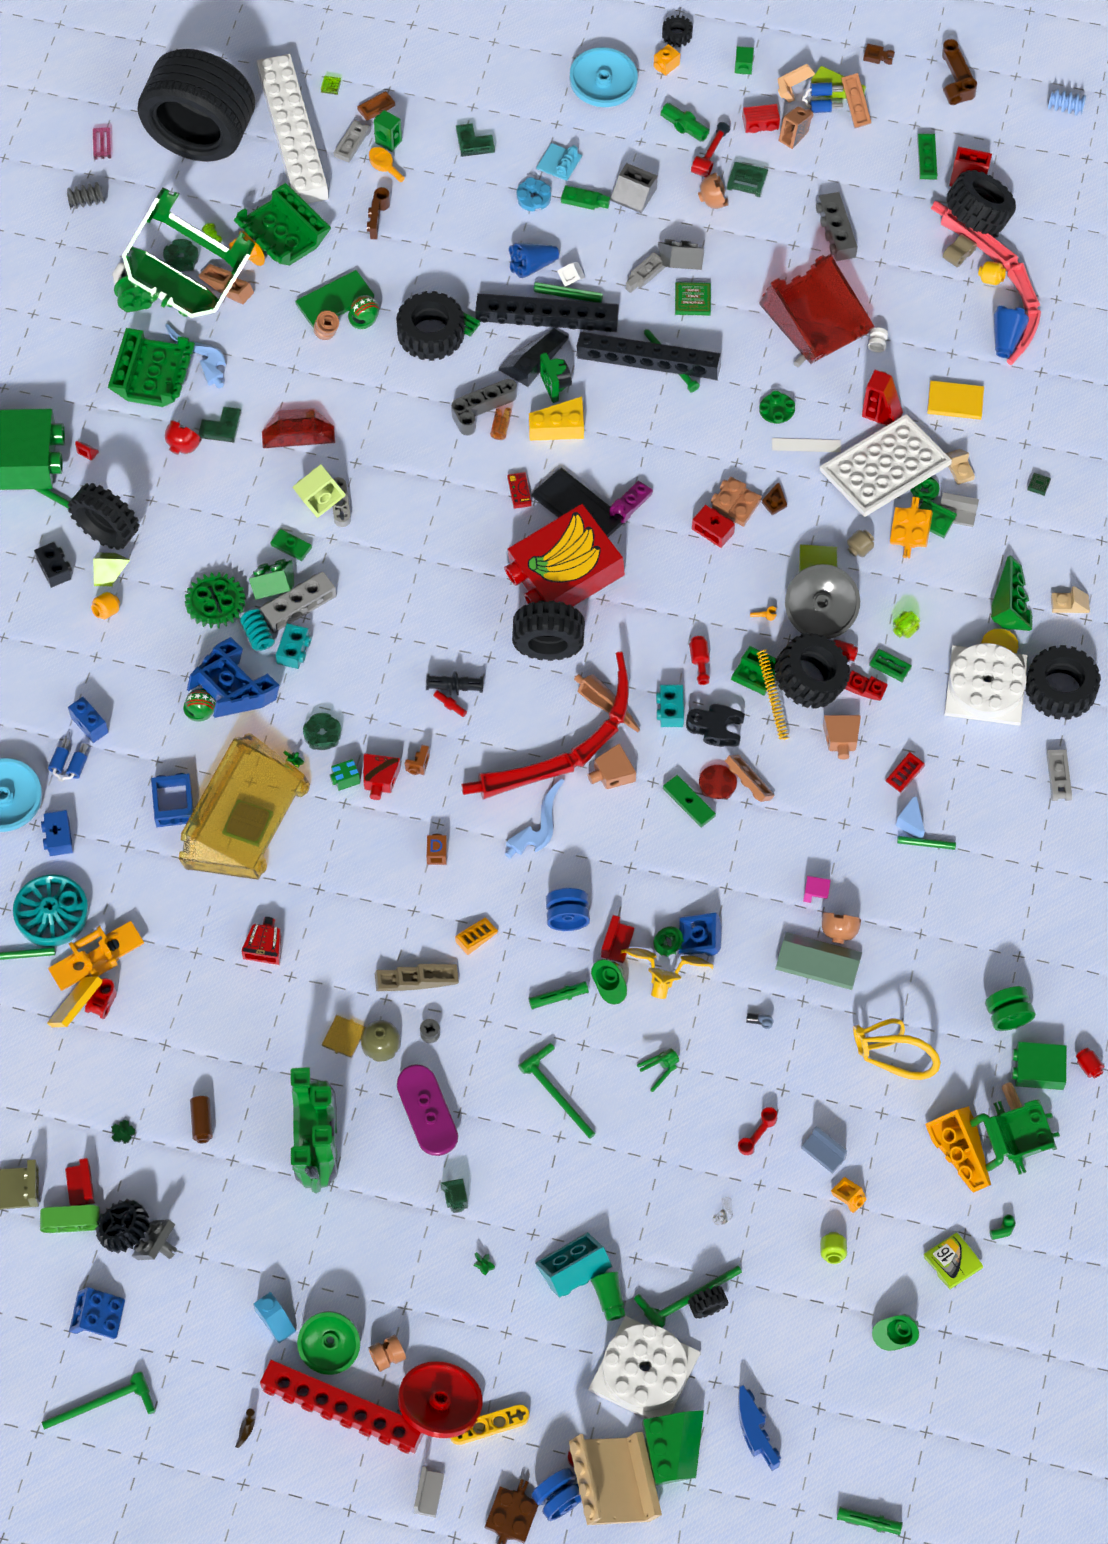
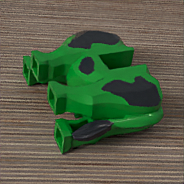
M310 1067L292 1068L294 1146L291 1148L292 1170L298 1182L305 1188H311L312 1192L318 1193L321 1191V1188L328 1187L338 1174L337 1148L335 1143V1133H337L336 1094L327 1080L310 1081Z

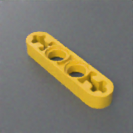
M515 1405L479 1416L476 1423H483L485 1425V1430L482 1433H476L472 1427L470 1429L472 1436H468V1432L462 1434L461 1439H458L457 1436L450 1439L454 1444L462 1445L523 1426L529 1420V1411L524 1405ZM517 1411H520L521 1414L525 1413L522 1420L515 1417L512 1418V1423L509 1424L508 1413H510V1418L516 1416ZM498 1416L506 1420L502 1427H497L493 1423L494 1419Z

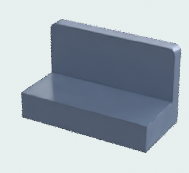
M817 1126L801 1147V1149L832 1174L846 1160L847 1150Z

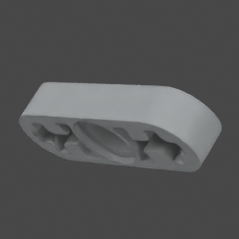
M337 477L334 480L340 485L346 496L342 498L345 501L343 505L335 504L332 506L334 522L339 527H346L351 522L347 485L343 478ZM342 511L344 514V520H341L340 518V512Z

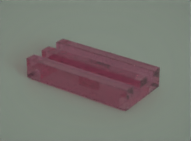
M110 127L93 128L94 160H97L98 157H101V159H104V157L111 159ZM100 132V152H97V133ZM104 132L107 135V152H104Z

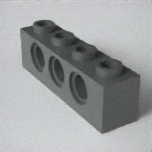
M840 193L819 195L816 211L821 215L820 222L821 226L825 227L826 241L830 242L831 255H834L836 261L856 258L858 246Z

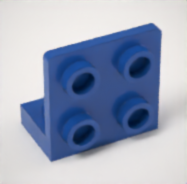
M89 1287L79 1291L69 1332L78 1334L82 1331H88L116 1339L125 1299Z

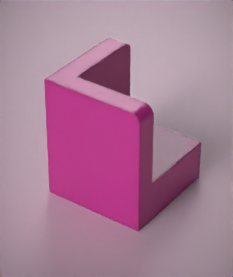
M807 876L803 902L811 903L812 896L827 899L831 880Z

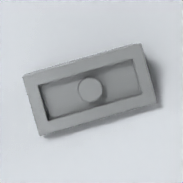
M943 492L940 506L957 514L953 522L954 524L973 527L979 499Z
M422 1466L414 1504L415 1514L436 1518L444 1480L443 1473L427 1471V1467Z

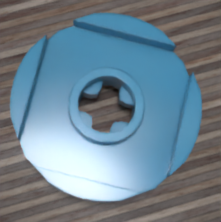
M532 177L527 178L517 188L518 204L527 211L546 208L551 201V187L541 180ZM532 193H535V194H537L538 196H533V197H531V194H532Z

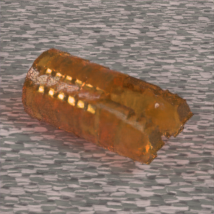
M505 408L503 416L501 409H496L490 432L492 438L496 440H504L506 438L512 408Z

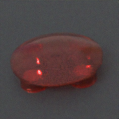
M711 765L700 774L699 786L702 794L706 797L728 799L737 787V778L735 773L724 765Z

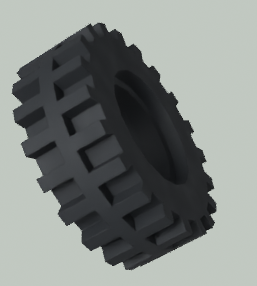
M86 483L68 503V512L72 514L70 517L76 520V525L84 530L83 533L89 534L92 540L99 541L100 545H107L109 549H123L140 527V524L137 523L139 521L138 518L134 516L135 512L128 508V504L126 502L123 503L120 500L121 497L113 495L111 490H105L101 485L96 487L94 483L90 485Z

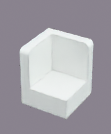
M578 262L571 263L557 270L565 287L585 278Z

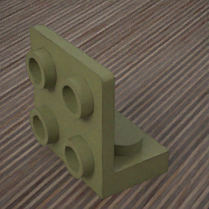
M27 1160V1167L0 1169V1210L39 1207V1167L36 1160Z

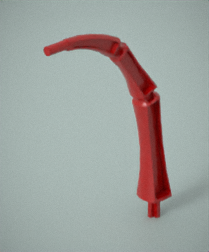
M623 652L615 653L619 670L617 671L618 686L614 704L609 712V719L605 720L589 738L571 748V752L561 753L545 761L505 771L479 773V781L461 784L463 795L481 792L482 799L484 800L531 783L574 772L576 766L583 767L619 731L618 725L624 723L629 698V682Z

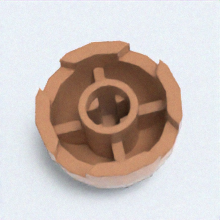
M717 172L705 177L700 185L701 192H698L700 201L705 202L708 207L713 209L728 206V198H724L726 190Z
M823 912L822 930L827 937L832 938L833 943L844 944V940H852L858 934L861 925L860 918Z

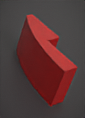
M852 670L845 689L857 695L881 701L888 684L873 676L867 678Z

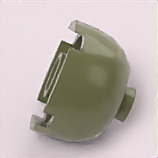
M384 1020L368 1024L361 1035V1048L364 1054L377 1062L392 1059L401 1046L397 1028L392 1023Z

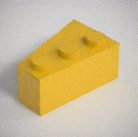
M582 396L529 413V440L584 439Z

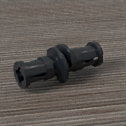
M457 671L453 672L452 677L447 675L430 676V674H426V690H449V695H452L453 690H455L458 696L459 690L483 693V676H480V678L458 677Z

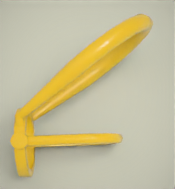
M891 1018L864 1029L859 1024L853 1026L858 1054L865 1061L898 1076L913 1080L931 1078L939 1071L941 1061L936 1050L919 1038L904 1035L905 1026L902 1020ZM896 1023L901 1026L898 1035L865 1037L866 1033L888 1024ZM867 1042H882V1043H877V1044L868 1045ZM895 1043H908L926 1051L933 1063L932 1067L926 1071H908L868 1058L869 1050L887 1047Z

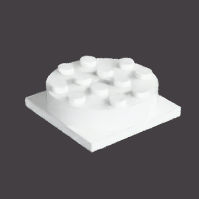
M991 643L976 644L971 647L953 645L944 716L1020 726L1023 696L1026 687L1028 655L1016 654L1003 646ZM988 677V680L991 681V682L988 683V682H985L984 680H986V678Z
M625 1316L615 1337L605 1351L604 1359L588 1391L645 1419L669 1415L672 1413L701 1352L679 1342L673 1334L661 1327L642 1324ZM648 1363V1366L650 1367L649 1371H642L639 1368L640 1366L647 1365Z

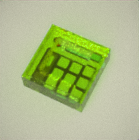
M324 76L321 93L338 95L341 78Z

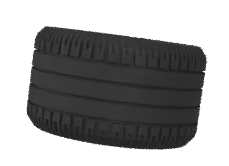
M179 49L165 53L157 60L140 95L137 110L143 127L158 144L181 157L195 161L211 162L227 158L236 151L254 112L255 97L244 75L226 60L201 50Z

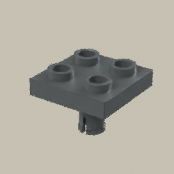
M170 1220L150 1222L148 1225L149 1231L144 1234L145 1238L139 1240L140 1244H135V1251L132 1257L137 1260H155L160 1252L168 1259H171L175 1255L172 1252H176L177 1248L169 1244L166 1239L175 1223Z

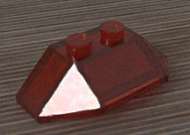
M315 408L278 411L262 430L263 448L335 443L334 425Z

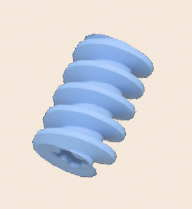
M1057 88L1054 93L1052 90L1048 109H1051L1054 105L1055 111L1059 107H1061V112L1068 108V114H1071L1074 110L1076 116L1080 111L1082 116L1086 95H1083L1080 99L1079 93L1073 97V93L1070 91L1068 96H1066V90L1059 94V89Z

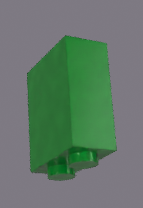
M1018 1042L1016 1049L1012 1051V1061H1015V1067L1012 1068V1079H1015V1087L1064 1090L1066 1085L1067 1045Z

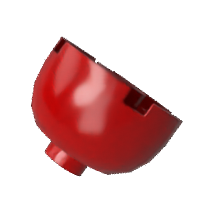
M170 421L165 430V441L170 446L169 450L176 455L179 452L188 454L195 451L202 441L201 437L188 427H179L180 423Z

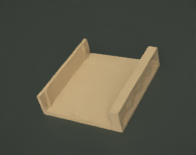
M635 1432L627 1438L584 1439L583 1434H580L569 1441L587 1525L651 1522L662 1515L643 1432Z

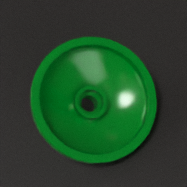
M331 1311L320 1312L310 1317L301 1327L297 1340L298 1352L303 1362L313 1371L325 1375H334L347 1370L355 1362L361 1344L360 1335L354 1323L346 1316ZM333 1337L334 1343H329L327 1338Z

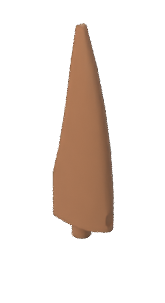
M578 674L574 678L580 684L577 692L590 703L609 713L616 697L613 692L595 675L592 674L583 678ZM627 710L624 724L639 732L640 728Z

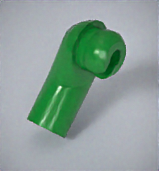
M1008 1214L1003 1217L1000 1228L990 1230L992 1240L1008 1237L1012 1234L1016 1225L1012 1215Z

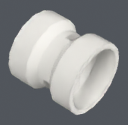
M879 327L871 330V339L868 344V348L871 351L883 352L885 350L888 337L887 330Z

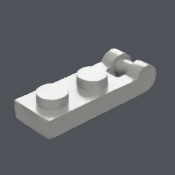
M354 120L335 149L334 157L350 162L365 137L369 135L371 126L367 124L362 125L359 121Z
M1047 750L1051 800H1072L1067 750ZM1058 787H1064V791H1058Z

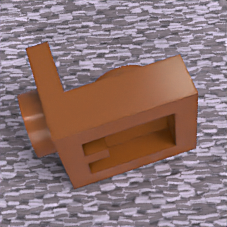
M421 745L420 752H416L415 761L405 760L406 771L413 775L425 774L430 757L429 746Z

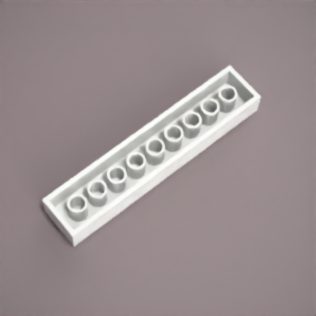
M286 54L257 60L258 75L289 187L307 204L328 200L325 176L291 55Z

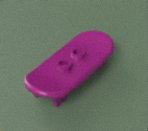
M418 1064L404 1068L397 1079V1090L420 1148L432 1156H441L451 1152L458 1143V1132L434 1073L428 1067Z

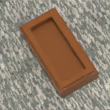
M385 91L357 106V109L365 120L368 121L380 115L383 110L387 111L394 107L395 101Z

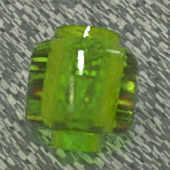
M903 611L893 620V632L899 638L903 636L909 639L920 629L919 623L921 621L912 611Z

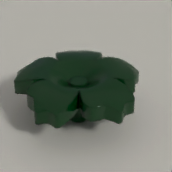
M123 1120L119 1125L113 1124L111 1126L112 1134H114L111 1138L114 1142L120 1143L122 1140L123 1144L129 1143L132 1139L131 1136L135 1135L136 1129L133 1126H129V1121Z

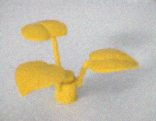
M642 948L621 950V953H626L640 959H647L651 962V968L648 969L652 974L651 983H653L651 996L660 999H666L668 989L672 987L673 981L681 979L678 973L684 964L709 966L711 969L714 967L713 964L700 957L683 955L675 972L655 968L654 958L657 955L649 950Z

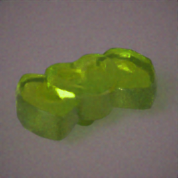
M213 223L204 225L202 232L221 243L222 237L217 235L216 225Z

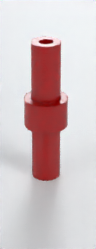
M438 690L434 693L433 696L444 703V707L465 717L467 711L459 706L456 700L451 697L448 698Z

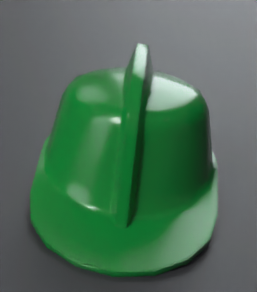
M605 959L594 963L591 968V975L603 1000L613 1005L623 1002L627 996V986L622 967L616 962Z
M906 1314L889 1317L876 1323L873 1327L872 1337L876 1345L883 1350L895 1351L914 1345L919 1339L918 1320L915 1321Z

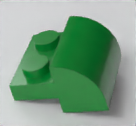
M749 646L742 656L740 664L732 674L731 680L765 696L768 688L765 687L766 684L764 683L766 681L763 680L765 677H763L762 666H760V659H758L759 656L757 655L760 650ZM764 655L762 657L768 656L769 658L764 659L762 661L770 660V662L764 663L762 665L771 664L770 666L764 668H772L765 672L773 671L772 673H769L765 676L774 675L773 677L767 678H774V680L769 681L767 683L775 682L776 673L774 671V665L776 664L777 658L772 657L770 655Z

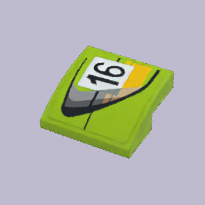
M957 1232L924 1253V1259L937 1271V1276L949 1289H952L983 1268L975 1253Z

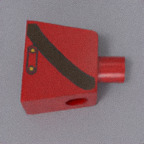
M364 753V789L370 791L369 797L371 799L380 800L382 792H392L401 769L400 758Z

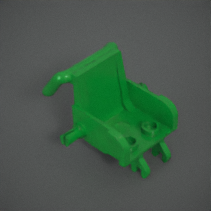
M1040 1100L1024 1103L1025 1106L1008 1112L1004 1111L1002 1101H998L999 1107L997 1102L993 1103L997 1112L996 1116L990 1117L985 1113H981L971 1119L970 1124L972 1127H976L984 1122L996 1156L994 1160L985 1165L987 1171H992L1001 1165L1004 1161V1156H1006L1009 1161H1013L1018 1175H1021V1169L1023 1173L1027 1172L1023 1164V1158L1050 1149L1056 1150L1057 1146L1054 1137L1058 1138L1060 1134L1059 1132L1051 1133L1047 1118L1051 1119L1053 1115L1052 1113H1044Z

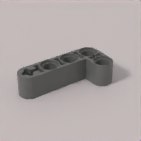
M505 379L453 400L451 405L452 418L459 431L463 435H472L476 429L475 416L513 402L517 397L516 382L512 379Z

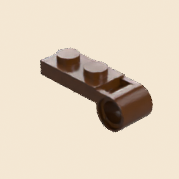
M384 187L377 188L374 191L372 207L368 208V218L371 219L367 221V232H370V239L378 238L380 211L387 210L390 207V194L388 189Z

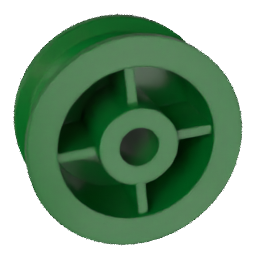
M128 275L116 282L114 293L118 297L117 303L125 312H135L149 309L152 306V297L147 294L148 291L133 286Z

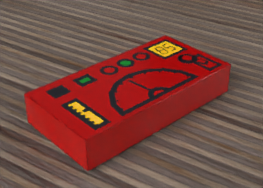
M526 473L507 475L513 509L531 506Z

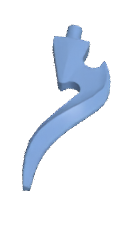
M166 324L165 327L168 334L178 344V336H181ZM194 342L193 352L208 357L206 360L200 361L207 384L209 386L215 384L217 388H222L224 385L221 381L224 378L223 373L216 367L218 365L226 366L223 353L214 346Z
M559 780L543 799L541 805V829L535 832L529 826L506 842V846L509 849L505 855L511 859L515 853L522 855L529 844L534 845L535 852H537L550 842L553 836V801L565 780Z

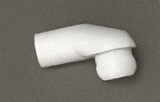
M119 263L112 273L114 285L122 278L123 273H127L124 263Z

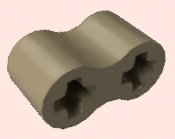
M961 234L952 245L948 246L943 254V258L954 266L959 267L967 257L972 255L977 244Z

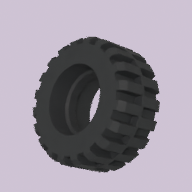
M968 170L961 173L946 197L948 208L953 216H956L957 220L964 223L966 227L972 228L973 231L981 232V234L993 235L1001 232L1016 211L1015 198L1008 191V188L1003 186L999 180L994 179L993 176L986 175L984 172H977V170Z
M425 291L420 295L418 293L413 295L412 299L408 298L400 306L396 317L398 341L402 348L409 352L411 356H418L421 360L429 359V361H434L436 358H439V360L444 359L446 355H452L454 353L453 350H458L464 340L465 326L464 313L455 299L452 297L448 298L447 294L444 293L438 294L437 291H432V293ZM429 319L441 321L446 325L443 329L430 333L423 332L415 327L420 322Z
M531 602L528 605H523L513 616L512 643L517 651L532 659L553 661L555 659L563 660L564 658H570L576 655L584 646V617L577 608L574 609L572 605H566L563 602Z
M807 633L801 634L793 638L777 656L776 664L774 665L776 682H779L778 686L781 691L785 692V696L793 699L795 704L798 705L800 703L802 707L806 708L811 706L813 709L825 707L832 703L846 688L847 682L850 679V666L847 664L848 659L846 655L842 654L843 650L840 647L838 648L833 640L829 641L827 637L823 635L819 637L818 634L814 633L810 635ZM801 661H808L814 664L822 673L824 681H818L808 676L802 668Z
M1060 645L1059 648L1051 646L1048 651L1044 649L1039 655L1034 657L1026 678V695L1029 696L1030 703L1036 705V710L1039 712L1043 711L1045 716H1054V719L1060 720L1061 717H1064L1065 720H1069L1072 716L1075 718L1081 716L1082 712L1086 713L1093 706L1100 687L1101 675L1099 674L1098 666L1094 664L1093 658L1091 656L1087 657V653L1083 650L1078 651L1073 646L1067 648L1066 645ZM1054 673H1065L1073 677L1078 682L1080 688L1072 692L1058 691L1048 683L1046 677Z

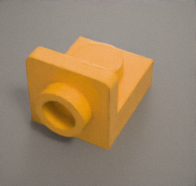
M846 1177L831 1190L832 1195L847 1204L852 1213H855L866 1201L862 1188Z

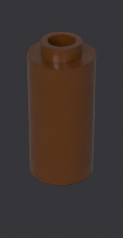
M196 1096L190 1099L192 1139L197 1141V1143L203 1144L213 1138L210 1098L207 1096Z

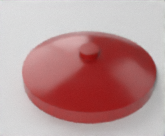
M433 1361L420 1364L405 1375L398 1391V1405L404 1419L417 1431L435 1438H452L466 1433L476 1424L482 1410L483 1397L478 1383L467 1371L451 1363Z

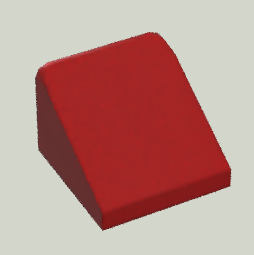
M75 442L77 453L89 460H93L99 453V450L86 443Z

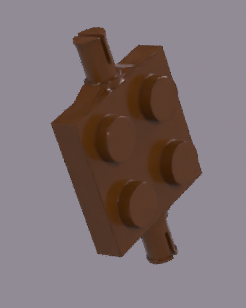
M520 1479L517 1491L499 1487L484 1527L499 1536L497 1544H501V1542L506 1544L507 1540H516L523 1544L526 1541L539 1506L534 1499L529 1498L525 1494L529 1484L528 1481H525L522 1488L524 1480Z

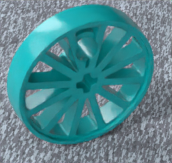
M57 874L43 875L32 879L20 889L14 900L13 917L18 930L28 941L39 946L56 947L72 941L81 933L88 919V901L81 886L71 878ZM52 884H61L57 894L52 897ZM47 885V898L41 895L37 890L38 887ZM67 887L73 889L74 892L66 891ZM33 892L40 902L27 899L26 896ZM78 897H80L82 900V903L80 904L77 899ZM74 900V902L70 905L65 904L67 901ZM23 904L34 908V910L20 911V907ZM77 911H83L81 917L79 918L67 914ZM35 917L25 925L20 923V919ZM61 919L75 923L76 926L69 930ZM55 921L65 932L64 935L56 937ZM41 923L35 935L28 932ZM50 923L51 938H42L45 929Z

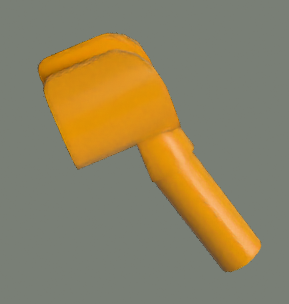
M770 606L767 611L750 612V617H765L767 620L773 621L777 614L771 613H775L777 608Z

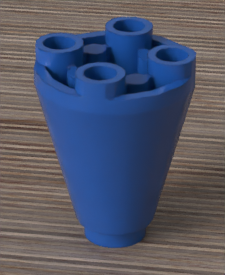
M515 243L509 246V253L511 255L510 270L520 278H526L559 259V250L556 246Z
M998 306L994 312L995 351L997 356L1009 358L1016 348L1029 322V317L1025 314L1024 309H1008L1005 306Z

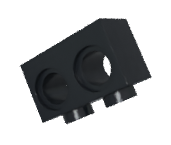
M55 542L34 550L36 560L51 588L71 580L70 572L72 568L68 561H64V552L61 547L58 548Z

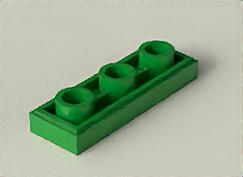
M678 775L663 785V790L701 828L716 817V813Z

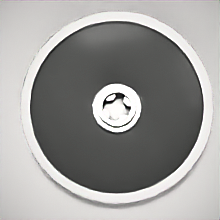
M827 564L813 565L800 571L791 580L785 595V609L790 622L800 633H807L809 635L814 633L818 634L819 637L823 635L827 639H831L846 632L855 622L860 609V594L853 579L842 569Z

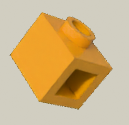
M669 44L654 55L655 69L665 76L680 65V53Z

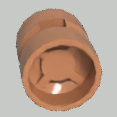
M331 311L321 312L314 323L313 330L315 335L322 340L333 338L339 326L338 316Z
M395 1334L384 1339L383 1344L378 1342L368 1347L372 1360L379 1372L389 1368L392 1362L397 1364L406 1359L404 1350Z

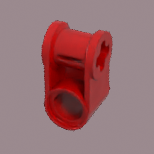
M107 978L101 979L102 984L85 1006L86 1013L92 1012L99 1015L101 1019L107 1017L117 995L114 983ZM105 988H111L107 993L102 992Z

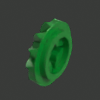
M931 477L910 489L912 496L919 497L920 500L924 498L934 500L940 491L938 482ZM922 488H924V489H927V488H928V492H926V491H921V490H922Z
M672 926L661 929L654 938V949L661 956L669 957L671 954L676 955V951L682 949L681 945L684 942L683 934L678 928ZM666 937H668L669 939L672 940V941H671V943H672L671 945H672V946H669V945L667 944V938H666Z

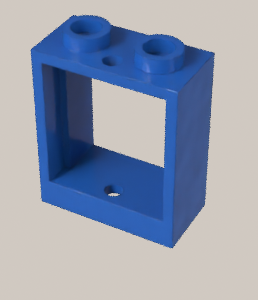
M177 773L171 776L159 775L151 778L156 828L195 823L190 774ZM186 785L188 808L159 811V788Z

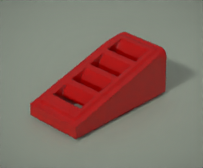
M909 752L885 781L901 793L925 767V763ZM911 762L916 768L913 769L908 763ZM906 767L912 773L908 774L903 768ZM898 773H902L904 776L907 777V779L904 780L902 777L898 775ZM897 778L902 782V785H898L893 779Z

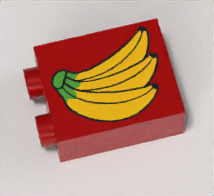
M583 504L509 547L507 550L510 564L504 567L513 585L516 586L522 582L527 588L528 592L524 594V597L528 604L531 602L537 603L538 601H554L575 606L625 575L622 555Z

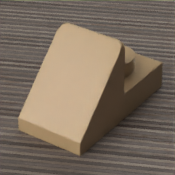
M958 449L945 453L952 460L951 465L948 467L957 485L974 480L975 475L968 463V452Z
M1072 586L1071 593L1051 594L1052 613L1090 612L1089 595L1075 586Z

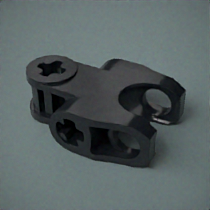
M720 704L710 705L709 711L692 709L687 715L686 728L692 734L704 735L703 741L708 745L718 747L739 746L741 736L728 731L726 726L729 724H743L745 713Z

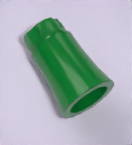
M609 1272L592 1278L590 1281L596 1291L606 1320L614 1321L625 1317L619 1273Z

